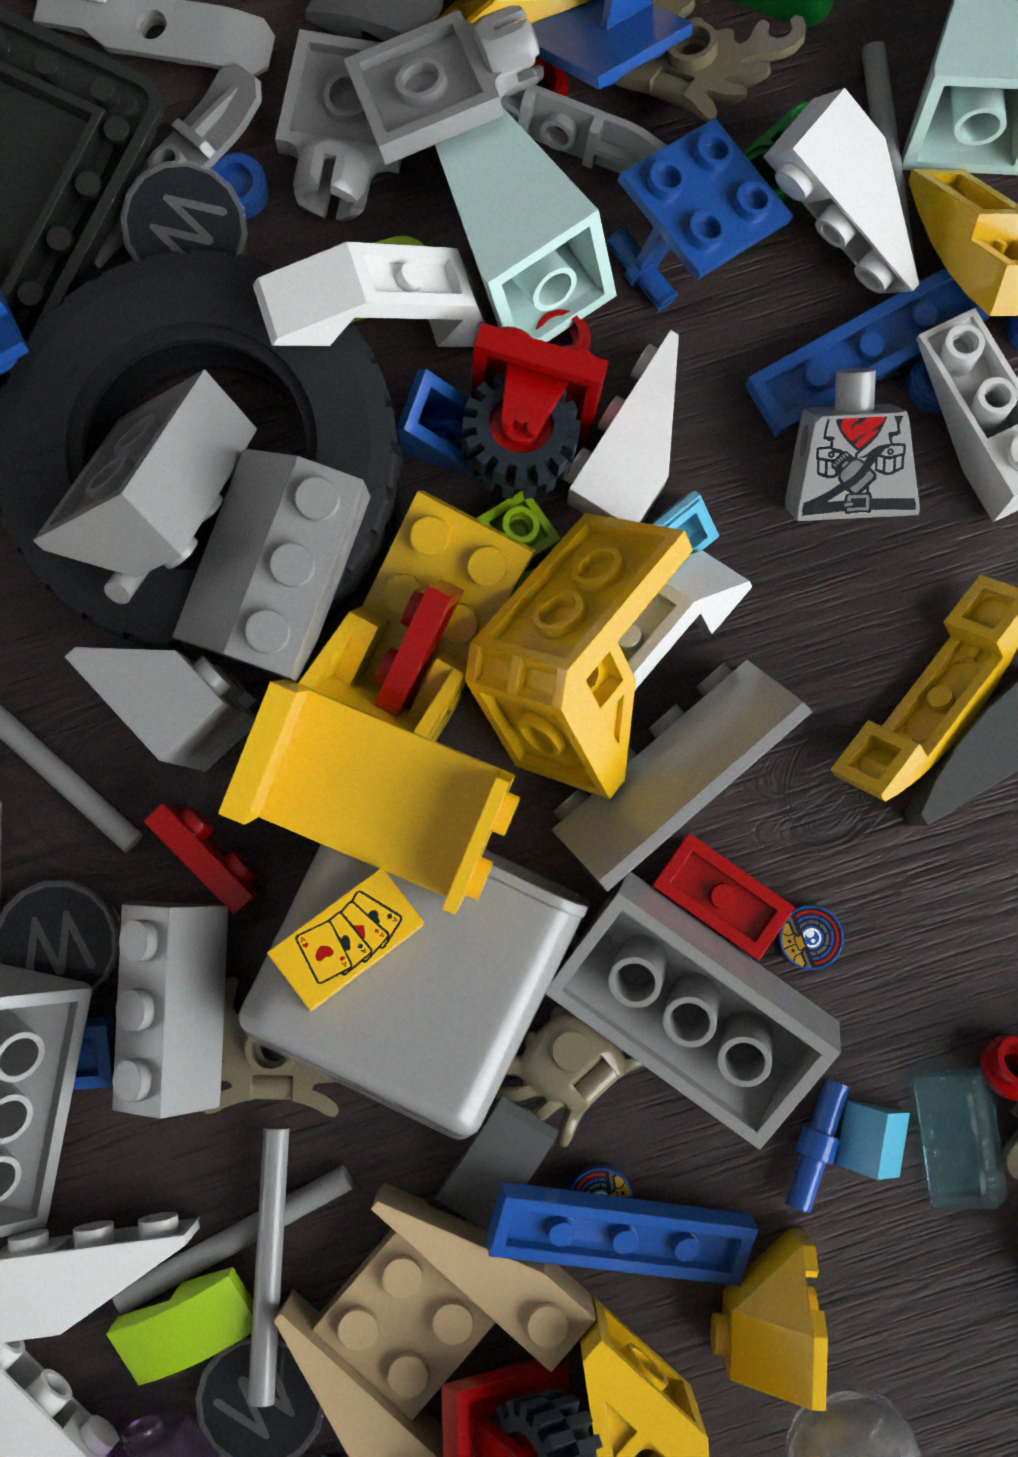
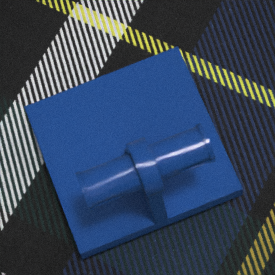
M592 0L532 24L539 44V55L537 57L598 90L616 83L621 76L651 59L662 56L669 48L693 35L692 22L653 4L652 0Z
M714 118L620 174L617 180L618 183L652 224L653 229L642 249L625 226L616 230L607 239L606 246L610 248L625 267L626 271L623 276L632 287L639 285L659 312L668 307L678 296L677 291L671 287L657 269L660 261L670 249L697 281L788 224L793 215L717 119Z

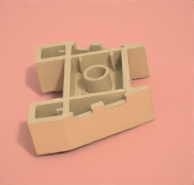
M384 1183L377 1192L371 1210L392 1229L320 1312L292 1289L286 1296L274 1323L349 1457H443L442 1424L423 1407L492 1326L497 1323L543 1366L552 1372L596 1320L592 1294L558 1264L490 1257L485 1242L486 1230L468 1219L466 1221L428 1205V1201Z

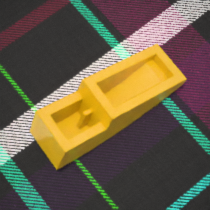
M912 169L908 182L919 216L934 249L947 271L965 294L989 316H1018V204L965 170Z

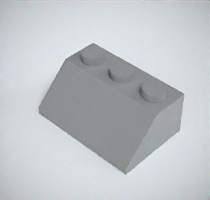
M203 369L118 419L33 541L44 551L132 577L141 576L162 565L167 569L178 566L196 548L198 541L194 535L201 523L212 516L222 504L223 497L219 493L226 481L233 477L242 451L247 448L257 428L210 374Z
M243 449L172 637L299 683L306 673L371 498L364 480L300 456Z
M74 647L65 656L71 665L159 761L206 772L251 731L256 715L249 707L256 701V698L232 673L227 674L219 665L214 666L204 656L194 662L175 650Z
M128 900L122 904L121 932L119 936L120 954L116 1004L115 1058L112 1078L113 1111L162 1119L220 1108L228 906Z

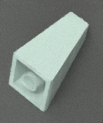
M1018 0L951 1L901 155L903 170L961 169L968 173L1018 175Z
M503 108L505 116L435 144L498 328L504 326L516 327L527 332L532 338L548 342L574 325L571 320L577 315L580 320L616 297L617 294L599 210ZM558 309L570 311L563 316H555L549 319L542 327L536 329L539 320L548 312Z

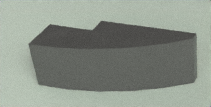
M1018 674L992 692L987 702L959 739L922 776L903 815L909 826L930 825L1018 771Z

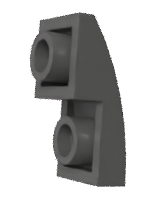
M311 0L305 11V20L339 36L364 40L367 33L387 41L437 20L443 8V0Z
M501 1096L475 1133L468 1149L444 1179L435 1199L488 1231L501 1181L526 1185L553 1145L559 1131L540 1120L532 1111L517 1106Z

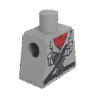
M846 368L836 370L835 406L804 408L801 414L785 497V509L797 521L919 515L920 504L909 417L907 411L893 404H874L876 369Z

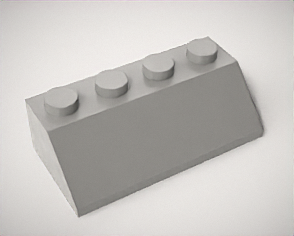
M749 660L743 662L734 671L724 662L696 686V689L704 696L687 712H684L676 704L648 728L656 739L640 753L636 754L630 746L628 747L625 781L610 800L595 794L588 796L584 790L578 789L552 812L560 822L550 831L597 886L608 892L812 713L810 708L801 699Z
M631 871L619 881L592 917L555 973L546 991L547 996L759 1150L841 1053L840 1026L837 1019Z
M0 964V1238L47 1226L92 994V987L86 982Z

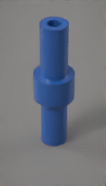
M825 1078L810 1127H802L795 1151L801 1153L785 1204L806 1213L811 1212L826 1163L833 1165L840 1139L835 1137V1133L850 1087Z

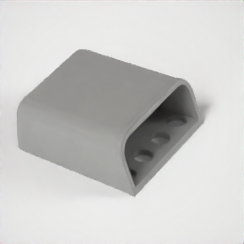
M320 844L270 950L379 870V868ZM486 848L482 857L494 863L479 899L476 901L465 896L455 915L442 910L446 897L386 872L425 922L424 926L311 1013L267 954L240 1009L239 1023L246 1036L253 1042L450 1138L457 1140L466 1139L476 1133L481 1127L582 918L588 912L590 907L589 897Z

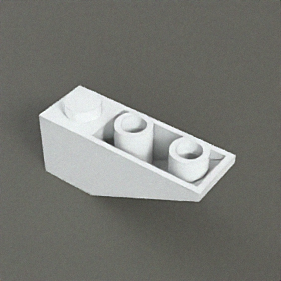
M845 88L813 98L764 155V159L776 172L775 180L778 186L789 197L804 204L816 218L815 226L819 234L831 245L841 248L856 265L854 268L855 275L864 286L880 294L914 291L919 285V280L885 137Z
M974 308L919 334L917 342L962 471L992 522H995L1018 511V378Z
M670 330L659 349L652 344L645 348L630 377L638 381L626 400L618 395L615 396L598 424L597 428L603 431L604 435L596 448L591 452L583 447L570 466L569 473L564 479L571 484L567 504L582 514L590 513L642 523L665 486L669 476L679 335Z
M161 1212L140 1218L138 1226L114 1229L113 1221L102 1220L75 1227L73 1235L49 1238L48 1229H36L8 1237V1244L0 1250V1343L61 1335L184 1247L200 1228L199 1218L179 1220L177 1212Z
M23 1340L0 1343V1457H124L128 1450L119 1442V1436L114 1427L103 1417L91 1415L72 1396L70 1385L59 1373L51 1369H44L25 1350Z

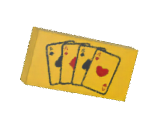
M381 867L268 951L267 954L311 1013L421 929L425 922Z

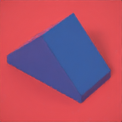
M418 369L396 427L402 452L407 456L473 478L468 471V459L463 460L462 421L463 417H465V405L469 397L427 369ZM480 474L475 479L482 482L483 476Z

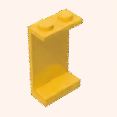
M289 679L271 681L268 685L218 814L243 825L259 817L379 869L382 867L388 873L446 897L442 910L455 915L465 896L478 901L494 863L482 857L492 832L505 836L521 797L509 792L515 775Z

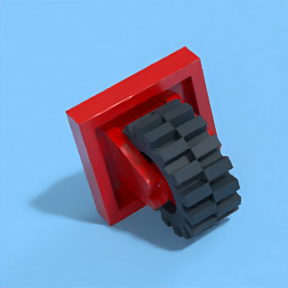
M481 323L473 348L471 397H469L465 405V417H463L462 455L463 460L468 459V471L475 479L481 474L483 476L482 487L492 492L496 484L503 486L502 497L513 499L514 489H523L524 499L535 498L538 486L542 487L545 494L553 490L557 477L563 481L568 475L570 465L574 461L578 440L585 443L589 441L609 361L595 357L590 351L579 346L566 345L561 347L532 338L527 332L516 327L504 326L498 328Z
M537 1359L441 1385L443 1457H597L595 1450L603 1447L599 1434L590 1436L588 1431L589 1426L593 1422L587 1410L577 1413L580 1401L573 1394L569 1395L567 1360L562 1359L552 1372Z

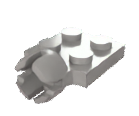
M508 5L480 17L474 23L466 21L461 11L458 10L343 59L385 165L505 116L501 104L502 97L510 96L534 86L543 79V66L539 64L532 67L535 65L536 57L539 55V44L532 24L527 18L514 23L527 17L521 6Z
M299 29L275 137L279 154L291 155L298 159L293 180L294 193L298 205L307 212L325 219L330 197L333 194L340 197L336 220H352L365 209L371 179L379 172L399 173L402 160L399 159L385 165L343 60L378 45L380 42Z

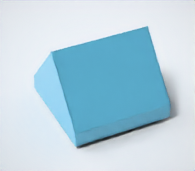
M696 491L683 495L649 523L685 530L693 549L690 554L702 551L719 537L703 499Z
M846 1099L838 1134L840 1143L834 1164L876 1180L900 1177L910 1112Z

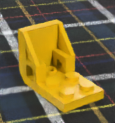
M423 490L417 491L363 606L347 614L298 684L437 741L467 686L465 673L470 642L514 594L536 550ZM442 579L463 589V595L412 705L399 716H395L374 705L382 687L374 682L376 671L390 647L397 650L400 648L408 630V627L400 624V620L414 591L417 588L425 591L428 585Z
M584 513L470 642L465 682L516 767L609 800L623 784L626 775L636 679L618 641L693 551L685 530Z
M593 1296L596 1320L580 1338L590 1414L593 1420V1434H599L603 1445L602 1448L596 1449L597 1457H709L708 1436L691 1385Z

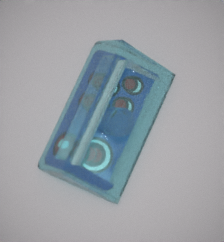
M981 1068L913 1077L932 1208L998 1209L1007 1198V1185L1001 1162V1145L993 1092L986 1082Z

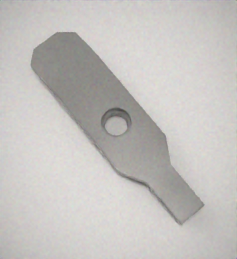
M38 0L33 17V22L40 26L89 37L109 53L151 58L185 65H196L218 70L237 63L254 77L268 71L275 42L274 33L262 17L226 6L188 0H107L106 3L90 0ZM161 25L166 27L160 36L153 39L146 38L147 32L153 26Z
M237 63L218 71L201 102L183 121L177 118L172 123L173 132L142 163L123 206L93 263L100 269L126 242L123 218L128 196L144 175L174 161L172 164L188 163L210 170L240 138L262 102L260 80Z
M537 85L501 98L502 107L533 140L548 145L555 150L583 159L582 165L588 168H592L597 164L621 174L628 168L668 146L644 128L630 121ZM555 126L563 129L565 132L558 130Z

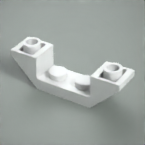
M345 242L258 277L253 284L272 346H331L354 318L428 319L438 347H474L481 323L488 324L475 285L457 248Z
M704 551L690 554L618 641L636 679L635 690L693 622L710 634H713L752 588L750 581Z

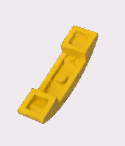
M981 574L977 577L943 622L950 638L882 726L870 720L865 723L830 769L834 776L886 802L918 780L951 748L987 702L1018 648V587Z

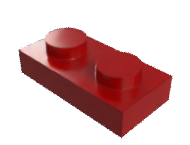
M440 579L428 585L425 591L419 588L414 591L400 620V624L408 627L400 648L397 650L390 647L376 671L374 682L382 687L374 702L375 706L395 716H399L412 705L463 595V589Z
M162 803L143 821L225 906H228V910L233 915L247 912L264 895L254 884L259 878L257 871L236 851L231 850L226 855L209 838L215 832L213 826L191 805L187 804L181 809L178 805Z
M690 833L684 835L650 884L758 961L796 908Z

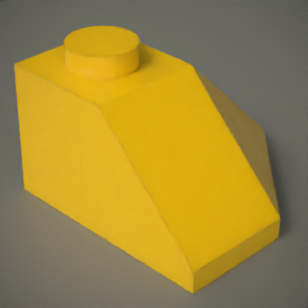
M788 1228L745 1269L740 1286L728 1285L723 1290L722 1313L713 1312L711 1316V1349L713 1355H721L730 1381L809 1410L826 1411L827 1327L825 1313L823 1310H819L816 1290L813 1286H807L806 1277L817 1278L819 1269L816 1247L802 1228Z

